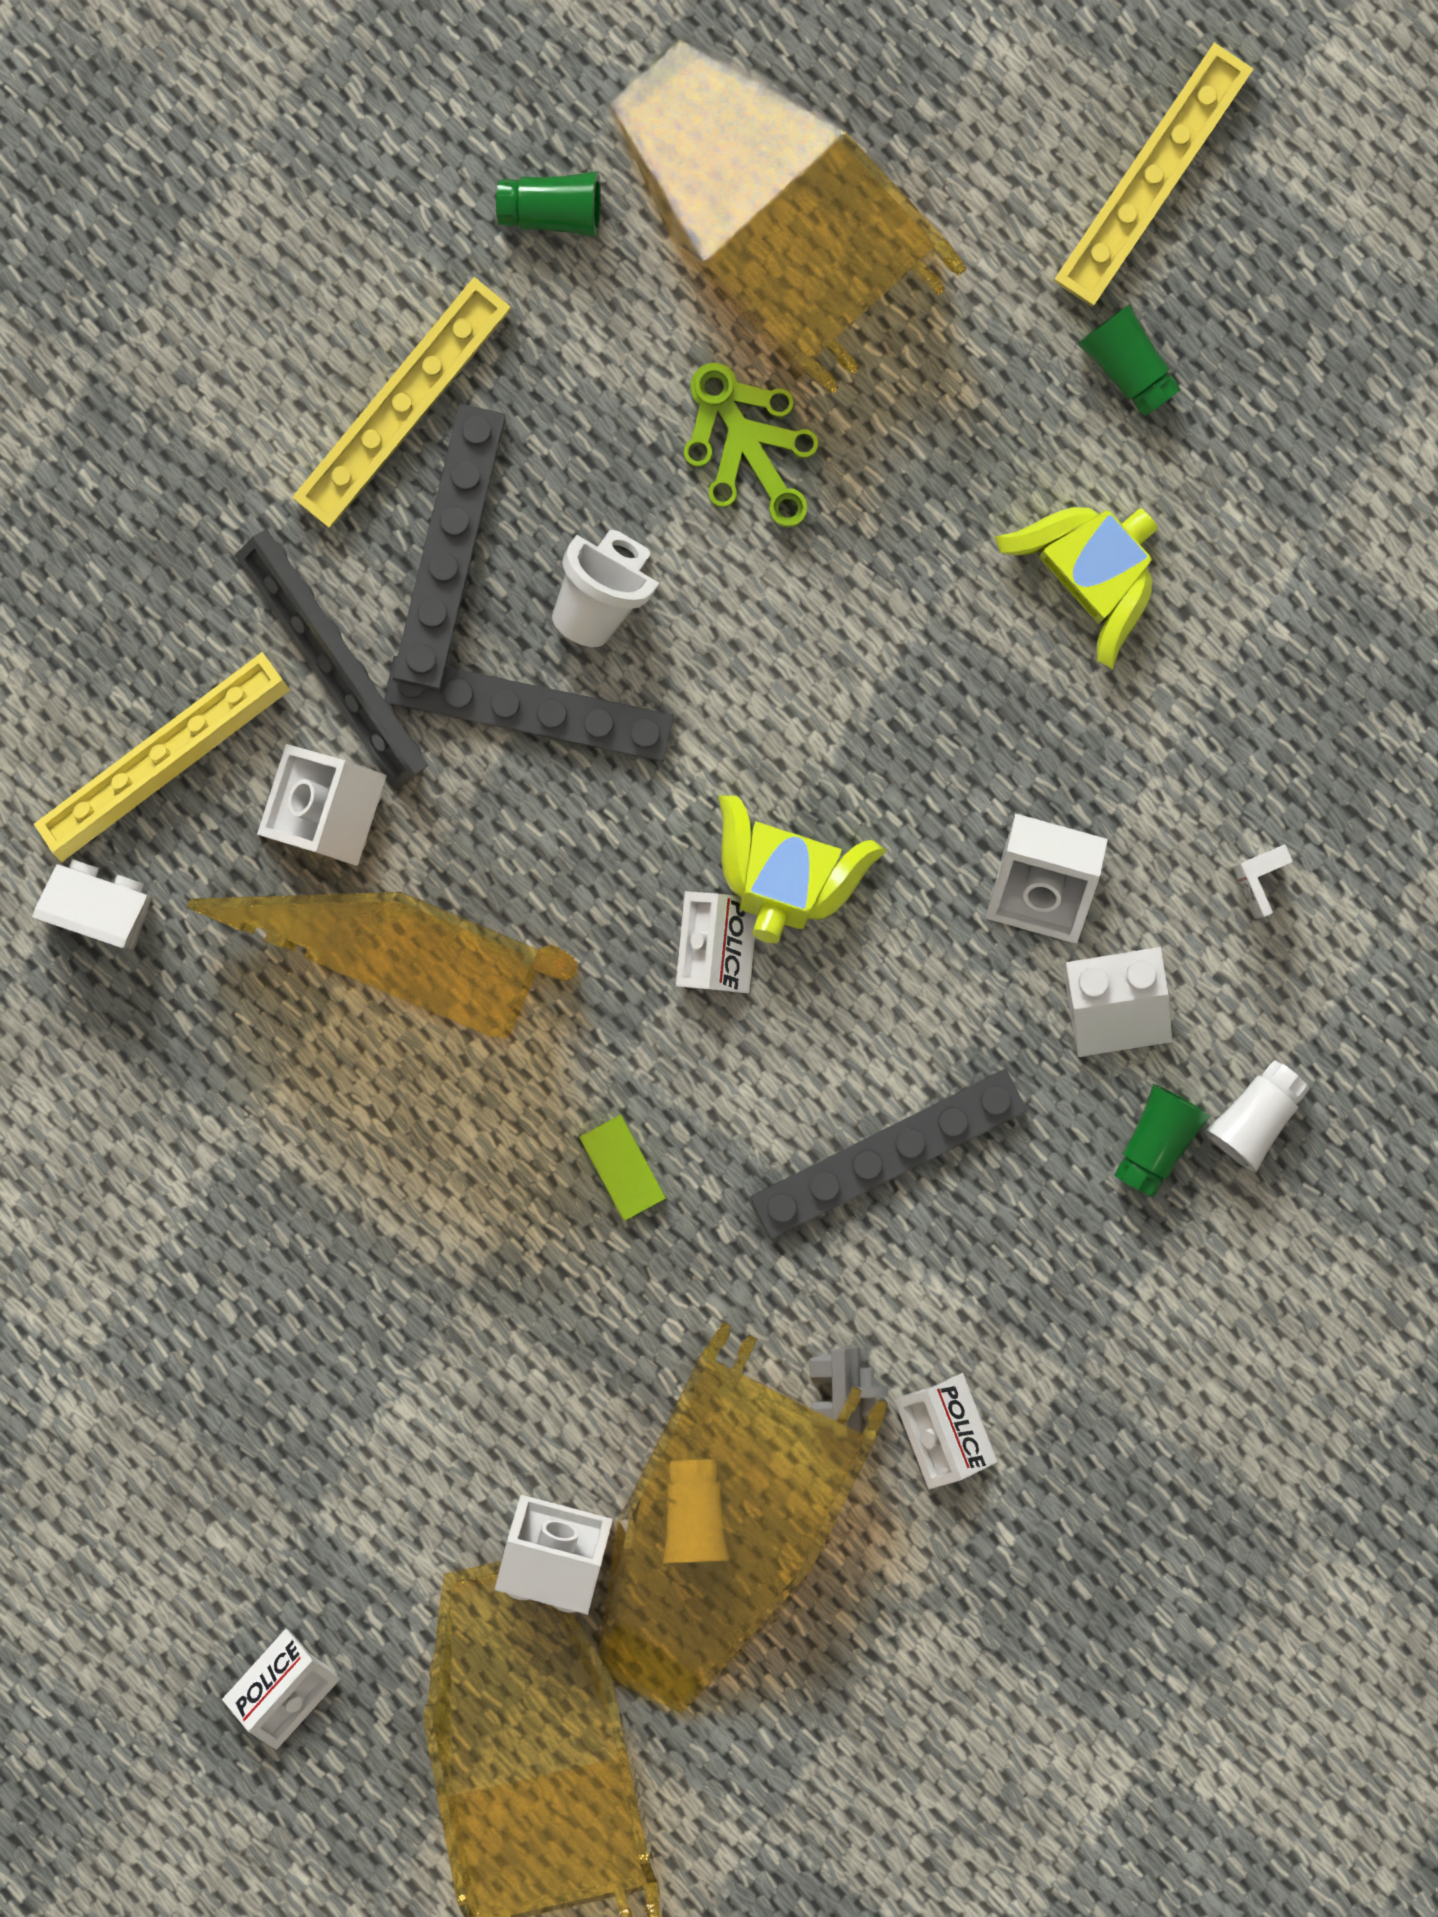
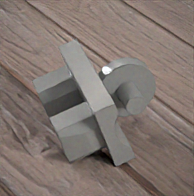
M860 1347L831 1350V1354L810 1358V1379L812 1383H832V1401H816L812 1403L811 1426L817 1429L833 1431L834 1437H849L852 1434H861L862 1416H875V1398L888 1396V1386H874V1368H860Z

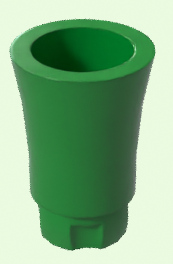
M598 171L566 176L521 177L520 180L502 179L498 181L496 216L499 226H519L521 230H547L593 238L598 237L601 210V184Z
M1131 304L1122 308L1077 343L1110 377L1128 401L1132 399L1136 408L1144 417L1181 390L1175 379L1167 373L1170 368L1143 330Z
M1153 1083L1144 1111L1122 1153L1125 1157L1119 1164L1114 1176L1136 1190L1154 1197L1160 1189L1164 1178L1169 1179L1189 1144L1212 1116L1193 1103Z

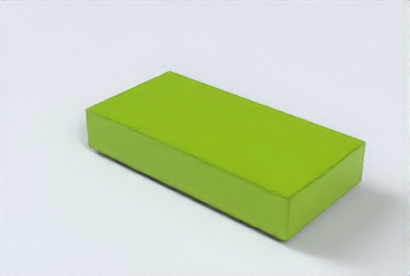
M621 1114L579 1137L624 1221L666 1199Z

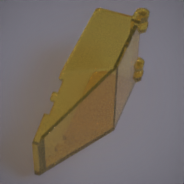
M680 39L610 103L671 241L799 379L807 375L830 394L839 388L836 380L814 359L827 348L846 371L854 374L860 368L858 363L836 339L910 270L934 294L939 295L945 290L941 279L921 262L923 258L928 254L932 257L937 254L951 272L960 276L966 271L964 263L951 244L846 131Z
M403 892L194 898L189 900L186 907L253 935L257 927L268 932L264 941L280 948L284 947L295 952L297 944L307 948L304 958L490 1037L506 1038L511 1034L537 971L552 978L557 977V980L560 981L562 979L565 982L567 979L570 981V978L574 977L575 973H578L577 968H579L577 966L578 962L574 960L575 957H571L570 953L567 954L565 950L562 951L559 947L550 944L540 949L533 948Z
M725 1322L721 1323L705 1349L701 1350L617 1519L596 1666L597 1672L681 1714L788 1607L811 1572L877 1438L888 1403L879 1399L877 1404L873 1405L867 1417L868 1421L861 1433L845 1425L851 1413L856 1410L861 1399L860 1394L862 1390L854 1386L835 1420L742 1374L741 1372L757 1341V1338L748 1335L747 1339L743 1340L737 1352L738 1357L732 1368L716 1361L715 1359L721 1347L725 1346L730 1336L729 1330L731 1325Z
M502 1561L444 1574L436 1626L437 1638L434 1659L431 1660L430 1686L427 1704H425L423 1723L456 1899L463 1916L528 1917L616 1897L620 1917H633L626 1894L644 1890L647 1902L645 1905L647 1917H662L660 1889L632 1752L614 1683L573 1613L563 1612L556 1609L553 1605L530 1599L517 1600L507 1595V1593L494 1590Z

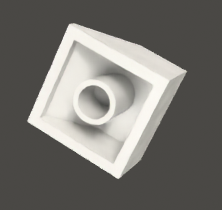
M286 744L257 835L358 866L387 775L346 760Z
M1015 813L985 918L1077 944L1100 878L1108 839Z
M74 859L71 860L69 868L57 864L34 909L32 917L123 949L134 950L152 896L141 893L144 883L120 875L116 876L114 883L97 878L99 868Z
M1161 947L1062 963L1077 1057L1172 1042L1169 994Z
M520 1495L494 1590L507 1593V1595L517 1600L530 1599L553 1605L556 1609L563 1612H579L588 1615L613 1519Z

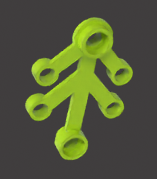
M707 363L701 366L693 374L690 383L691 395L699 405L692 438L684 447L686 462L693 467H703L710 462L712 447L709 439L718 412L728 428V433L717 478L711 483L708 490L711 503L716 507L726 508L735 502L737 497L735 480L743 452L771 499L769 503L771 519L783 528L798 526L805 519L807 513L806 499L798 490L785 486L760 443L792 450L791 452L796 457L807 459L812 457V454H815L818 449L816 434L809 429L793 431L745 419L735 403L766 408L772 417L784 418L793 410V396L783 388H776L771 391L738 383L733 371L721 363ZM708 380H720L724 387L723 391L716 396L709 395L705 390V384ZM775 395H783L788 399L789 405L784 411L777 412L770 405L771 399ZM806 435L812 439L813 447L810 451L800 452L797 450L795 440L799 436ZM694 444H702L707 449V455L701 461H695L689 456V449ZM721 484L729 486L732 490L730 499L725 502L718 501L713 494L714 489ZM790 500L796 504L797 513L793 517L786 518L780 514L779 505L783 501Z

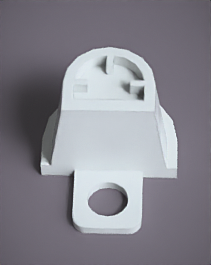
M610 530L598 547L576 535L563 557L562 565L565 570V577L552 614L553 623L559 632L571 641L583 646L600 647L607 643L633 608H639L647 603L659 585V582L640 572L650 557L651 553L648 548L616 530ZM618 545L628 549L635 558H627L620 555L613 546Z

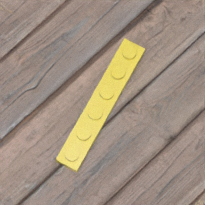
M1215 42L1213 43L1053 282L1090 307H1094L1254 70L1252 67Z
M473 277L292 498L331 529L512 310L511 306L477 278Z
M261 652L34 823V826L51 852L62 863L288 693L290 688L264 653Z

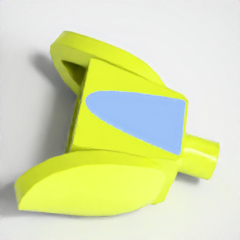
M1071 507L1055 512L1016 532L994 536L1001 554L1017 556L1042 551L1038 558L1096 623L1099 624L1105 619L1097 641L1096 657L1097 662L1113 670L1120 648L1145 611L1152 594L1153 579L1147 567L1152 558L1141 544L1158 530V526L1148 513L1138 508L1121 524L1109 510L1099 514L1088 507Z
M735 795L718 796L722 815L721 862L723 875L730 890L741 897L740 909L757 915L752 934L763 942L778 943L785 925L796 929H804L809 919L822 920L834 914L848 900L868 869L887 852L885 848L875 841L867 840L854 846L839 860L842 851L840 848L755 821L751 834L748 812L742 800Z

